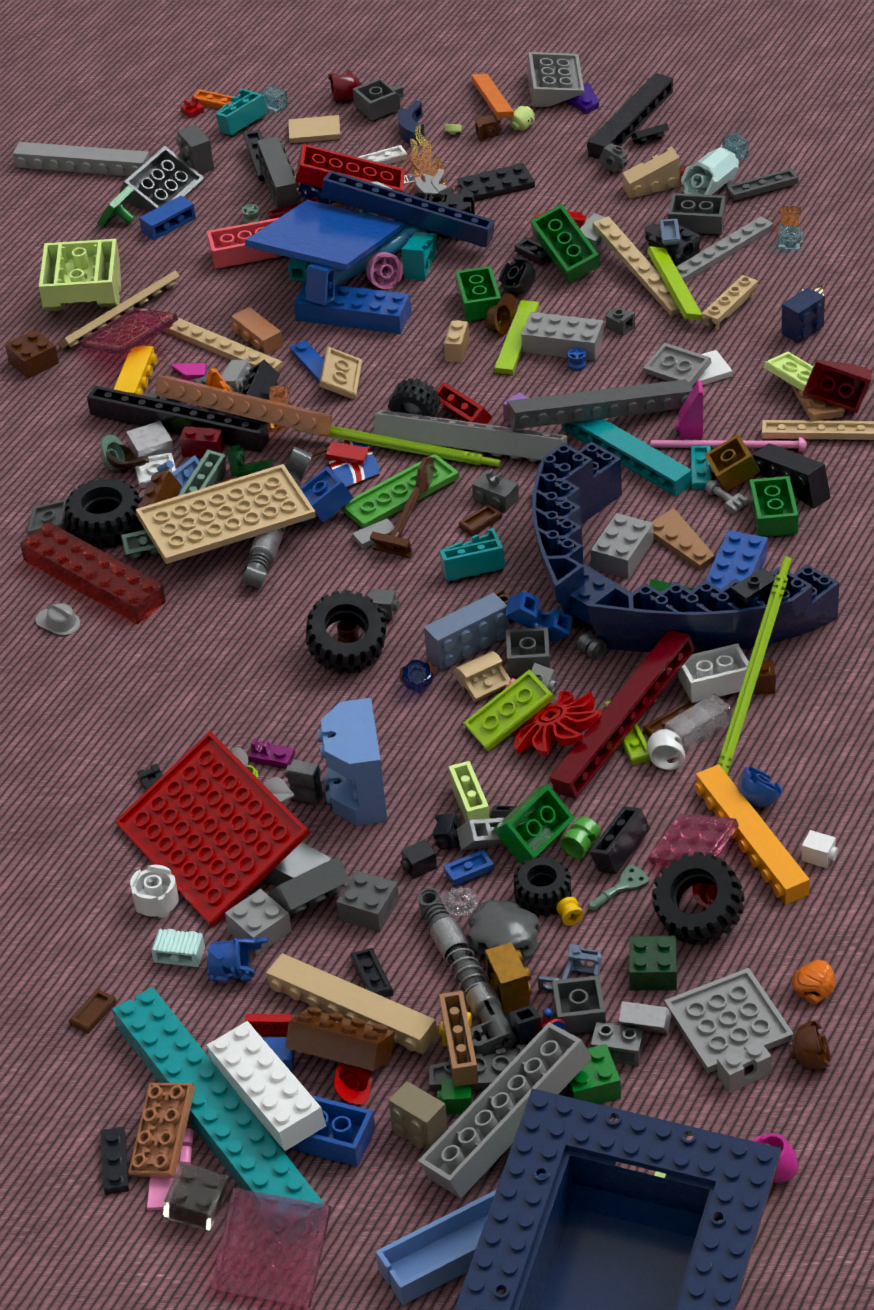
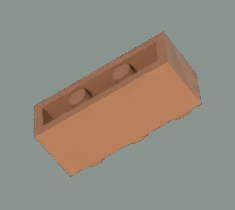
M247 307L231 316V327L234 333L240 335L246 342H249L257 351L259 350L267 355L283 347L281 331L252 308Z

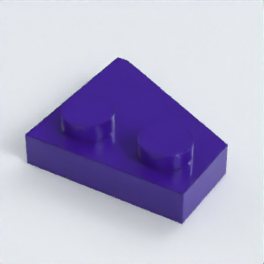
M590 83L584 84V94L565 100L566 103L585 114L599 108V101Z

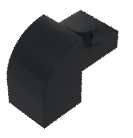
M532 1005L505 1014L509 1025L517 1037L516 1045L530 1043L542 1030L541 1017Z

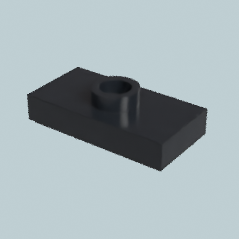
M762 568L732 586L731 593L744 603H747L772 588L775 576Z

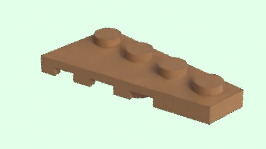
M791 385L811 421L843 417L845 412L843 408L802 395L803 391Z

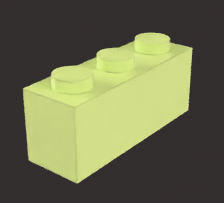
M470 761L448 766L450 785L465 822L472 819H490L488 803Z

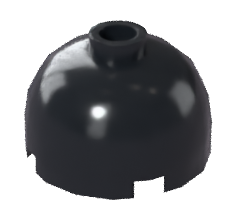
M519 256L512 258L514 261L510 264L507 262L499 276V281L502 283L501 287L513 294H523L533 286L536 278V272L532 264Z

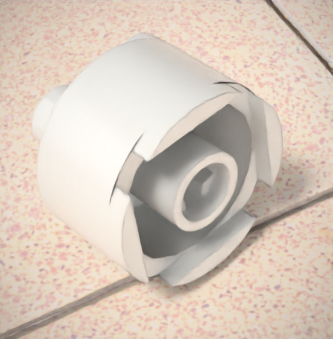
M150 865L148 869L143 871L140 869L132 876L130 886L136 912L150 917H167L170 911L175 908L179 899L176 880L171 870L162 865Z

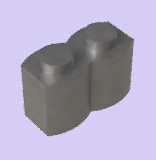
M293 759L291 765L287 766L285 777L288 778L289 789L294 793V796L291 798L292 801L317 806L323 791L318 764Z

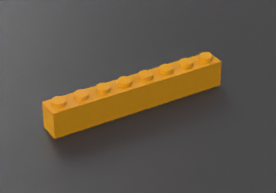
M718 764L696 773L694 789L697 795L702 796L707 808L716 814L718 822L723 824L729 836L736 840L741 852L747 854L754 868L757 867L763 880L771 885L777 898L780 897L785 905L808 896L810 892V879L747 799L739 792L736 785Z

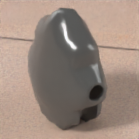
M486 900L469 917L468 925L470 932L468 934V941L472 949L485 956V950L512 942L515 950L521 952L523 961L532 957L533 952L539 945L535 939L539 933V920L537 916L528 910L520 908L516 903Z

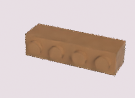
M463 991L439 994L441 1016L454 1087L478 1084L477 1063Z

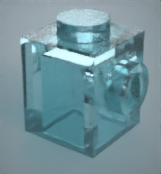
M738 132L723 137L722 148L735 153L738 160L749 156V142Z

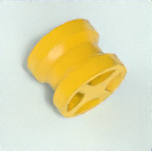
M566 897L560 900L556 906L558 914L561 915L562 922L567 926L578 924L584 917V912L574 897Z

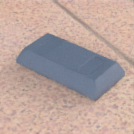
M678 219L659 220L662 243L664 245L679 244Z

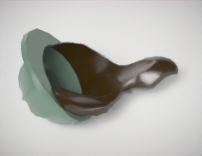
M106 435L102 438L100 456L102 463L107 469L118 472L149 463L148 457L141 456L136 458L133 451L123 445L116 436Z

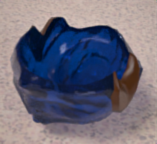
M417 659L410 661L405 667L403 666L400 669V681L407 689L419 694L432 684L433 678H435L433 666L430 663Z

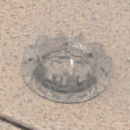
M461 886L459 889H455L452 887L451 891L445 892L444 898H442L447 912L453 916L469 915L478 906L477 894L472 892L471 888L464 889Z

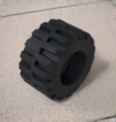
M408 378L407 381L404 379L401 383L397 384L389 400L388 409L394 412L435 417L440 407V397H438V392L433 390L434 387L427 384L428 382H422L417 378L415 380Z
M541 856V858L532 857L530 861L525 860L523 865H519L517 871L514 872L513 881L516 904H519L520 908L534 913L537 917L540 915L547 917L549 914H558L556 906L560 900L571 897V875L568 867L563 865V862L560 860L555 861V858H546V856Z

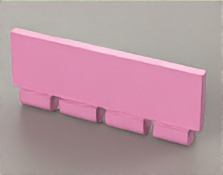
M186 1128L175 1178H150L147 1202L148 1211L177 1209V1205H187L193 1129Z

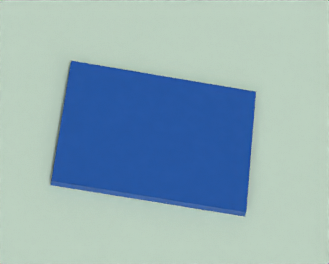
M306 200L247 238L245 246L346 271L402 231L405 223Z

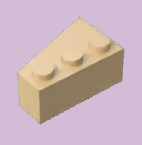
M672 146L667 149V152L659 156L656 154L652 157V160L644 164L640 163L622 173L623 189L630 199L680 187L679 156Z

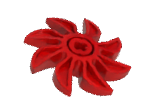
M560 691L555 704H551V702L509 735H516L514 740L516 752L519 754L534 746L537 754L547 756L550 754L552 744L556 741L559 746H569L584 739L581 732L594 725L602 715L600 710H593L595 699L592 693L589 692L575 701L570 691Z

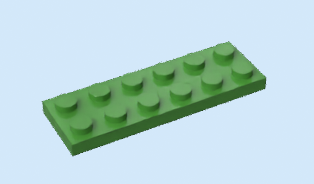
M436 454L429 456L433 457L435 465L433 480L428 491L420 493L418 501L459 479V472ZM421 461L355 496L348 505L341 508V511L360 527L365 528L404 509L411 493L416 487L417 471Z

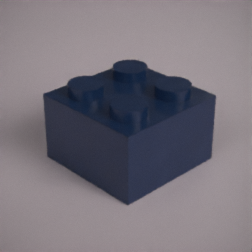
M808 287L782 303L781 334L799 343L823 328L825 296Z

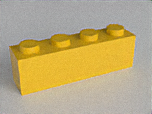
M131 346L114 390L144 395V389L148 387V379L153 374V367L157 364V354L154 353L153 346Z

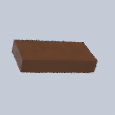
M488 504L458 522L459 528L472 537L502 519V513Z
M96 989L69 1019L70 1025L89 1034L117 1003L116 998Z

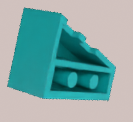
M415 232L401 249V263L403 265L404 279H426L437 251L436 234Z

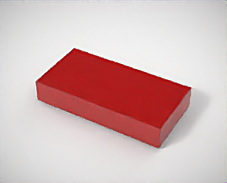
M331 441L326 452V459L364 466L369 454V448Z

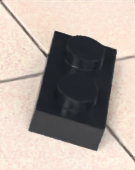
M666 123L636 131L631 135L633 142L639 141V143L648 141L650 137L658 139L665 136L669 127Z
M527 237L514 245L515 252L541 265L550 259L541 244Z

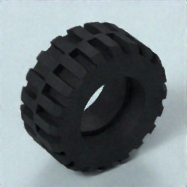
M98 478L99 480L95 481L89 480L86 484L82 483L79 485L78 489H74L66 500L65 513L71 536L78 543L93 549L94 547H98V549H104V547L114 548L115 545H122L121 535L138 532L142 526L135 517L136 509H138L140 503L137 490L121 479Z
M344 590V593H339V591L332 592V596L326 594L321 597V602L316 601L313 609L308 614L306 624V645H308V651L312 656L315 655L314 660L318 664L324 663V668L328 670L334 668L335 672L341 673L342 670H346L347 673H354V669H358V671L364 670L366 664L371 666L375 662V658H379L382 648H384L386 636L384 613L380 612L381 608L377 603L373 605V599L368 596L366 598L362 597L360 592L353 594L350 593V590ZM346 620L361 626L366 634L356 642L342 643L334 640L327 633L326 629L335 622Z
M694 852L692 856L688 853L682 854L681 859L676 860L674 858L670 861L671 865L668 868L666 866L660 871L661 877H656L654 884L657 888L652 889L653 908L666 930L671 935L676 936V939L682 942L686 939L688 944L693 945L697 944V941H700L702 945L709 944L711 939H714L716 942L721 939L720 935L723 933L728 935L732 931L731 926L733 924L737 925L740 920L738 913H743L744 905L742 902L745 900L744 892L742 891L743 887L732 868L722 858H716L711 853H706L704 856L702 852ZM698 883H712L717 886L716 899L708 909L697 914H687L680 911L679 903L681 897L688 888Z

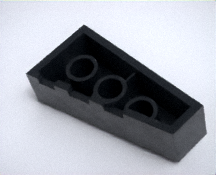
M770 443L752 454L761 471L759 473L764 477L790 476L794 496L811 508L815 509L831 498L824 463Z

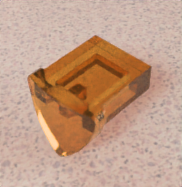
M779 207L781 231L799 230L801 207Z

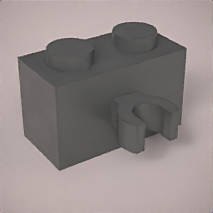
M493 469L489 472L484 471L472 483L473 499L507 512L519 499L518 483L503 478L501 472L495 475Z

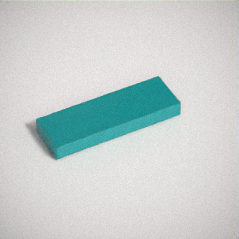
M691 446L692 490L705 489L706 484L711 480V465L705 456L707 452L711 451V446Z

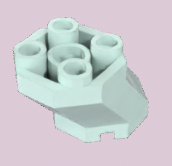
M720 147L707 153L694 165L687 166L681 178V183L685 187L684 193L712 195L723 185L731 183L739 168V161L735 153Z

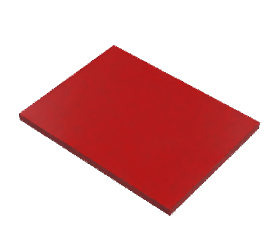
M211 731L204 735L115 821L154 865H162L171 870L176 880L177 890L212 928L225 917V912L237 905L311 834Z

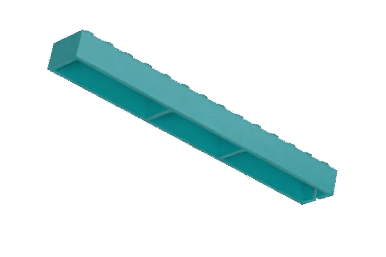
M151 987L134 996L135 1001L129 999L112 1008L117 1029L159 1083H192L195 1086L188 1121L284 1246L287 1247L327 1224L328 1217L324 1202L157 991Z

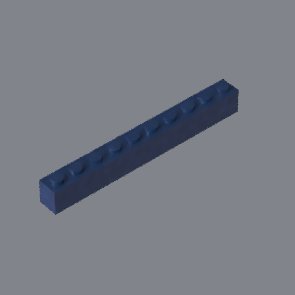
M331 170L323 179L322 197L331 201L476 244L480 247L486 248L493 239L495 220Z

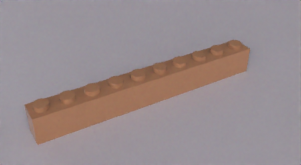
M171 376L157 377L155 395L317 435H329L333 415Z

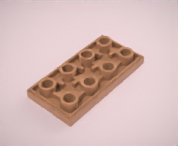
M149 1083L128 1172L131 1177L175 1178L195 1091V1086L192 1083Z

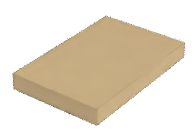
M339 115L289 119L290 143L341 139Z
M327 347L319 387L354 400L357 394L362 359Z

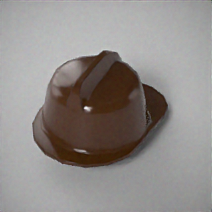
M512 294L503 295L497 305L487 310L485 328L495 330L500 335H505L508 332L517 312V302Z

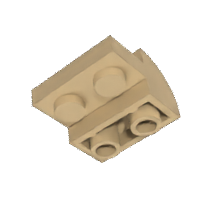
M493 651L453 670V674L463 689H467L474 702L505 689L511 680L502 666V659Z

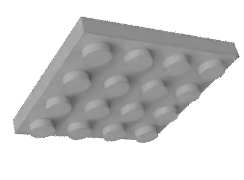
M749 968L664 1000V1006L670 1011L672 1019L707 1073L717 1070V1058L730 1052L738 1054L744 1051L745 1045L758 1039L767 1050L792 1041L793 1032Z

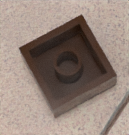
M37 329L5 344L8 362L27 379L59 364L56 346Z

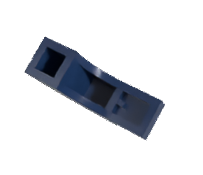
M415 101L408 109L401 108L398 113L399 135L404 142L414 147H418L425 139L424 124L418 122L423 117L422 102Z

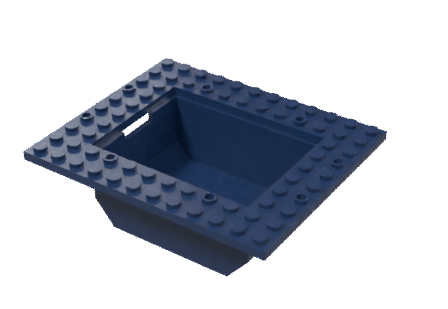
M532 1089L454 1310H735L781 1155V1148ZM612 1118L618 1119L616 1122L610 1121ZM686 1136L693 1137L691 1140L684 1139ZM616 1162L665 1173L666 1176L662 1178L617 1167ZM541 1173L546 1174V1176L543 1178L538 1177V1175ZM499 1290H506L505 1294H498Z

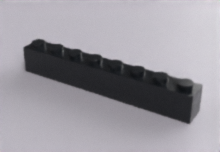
M654 73L614 113L604 126L588 140V156L599 159L603 148L611 143L621 147L673 93V78Z

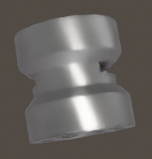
M585 632L579 638L577 648L581 652L587 653L588 657L592 660H598L606 651V643L601 639H596V636L591 632Z

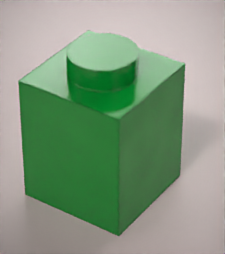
M441 1080L442 1090H437V1099L445 1103L446 1114H462L472 1104L471 1085L454 1087L453 1080Z

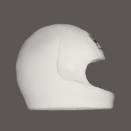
M661 729L653 733L648 739L647 751L654 765L661 769L674 770L683 764L685 751L680 736L669 729ZM680 754V758L676 762H667V760L672 759Z

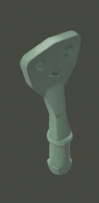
M632 864L628 865L621 874L619 883L603 891L593 901L591 900L588 904V909L596 911L606 901H610L615 894L621 891L637 890L648 885V876L638 867Z

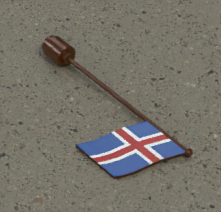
M347 440L340 442L369 448V454L364 466L328 460L331 470L343 482L346 488L379 476L378 462L368 444ZM329 447L312 453L311 458L327 452ZM230 477V478H228V479H225V480H223V481H220V482H218V483H215V485H216V484H219V483H222V482H226V481L235 479V478H234V477Z

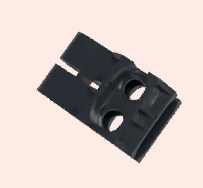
M446 188L439 191V193L419 192L413 194V196L475 214L474 193L469 189H462L460 194H452L453 188ZM437 233V234L440 235L442 238H449V237H450V236H445V235H443V234Z

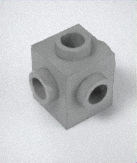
M534 663L531 671L553 693L557 685L555 680L558 674L554 669Z

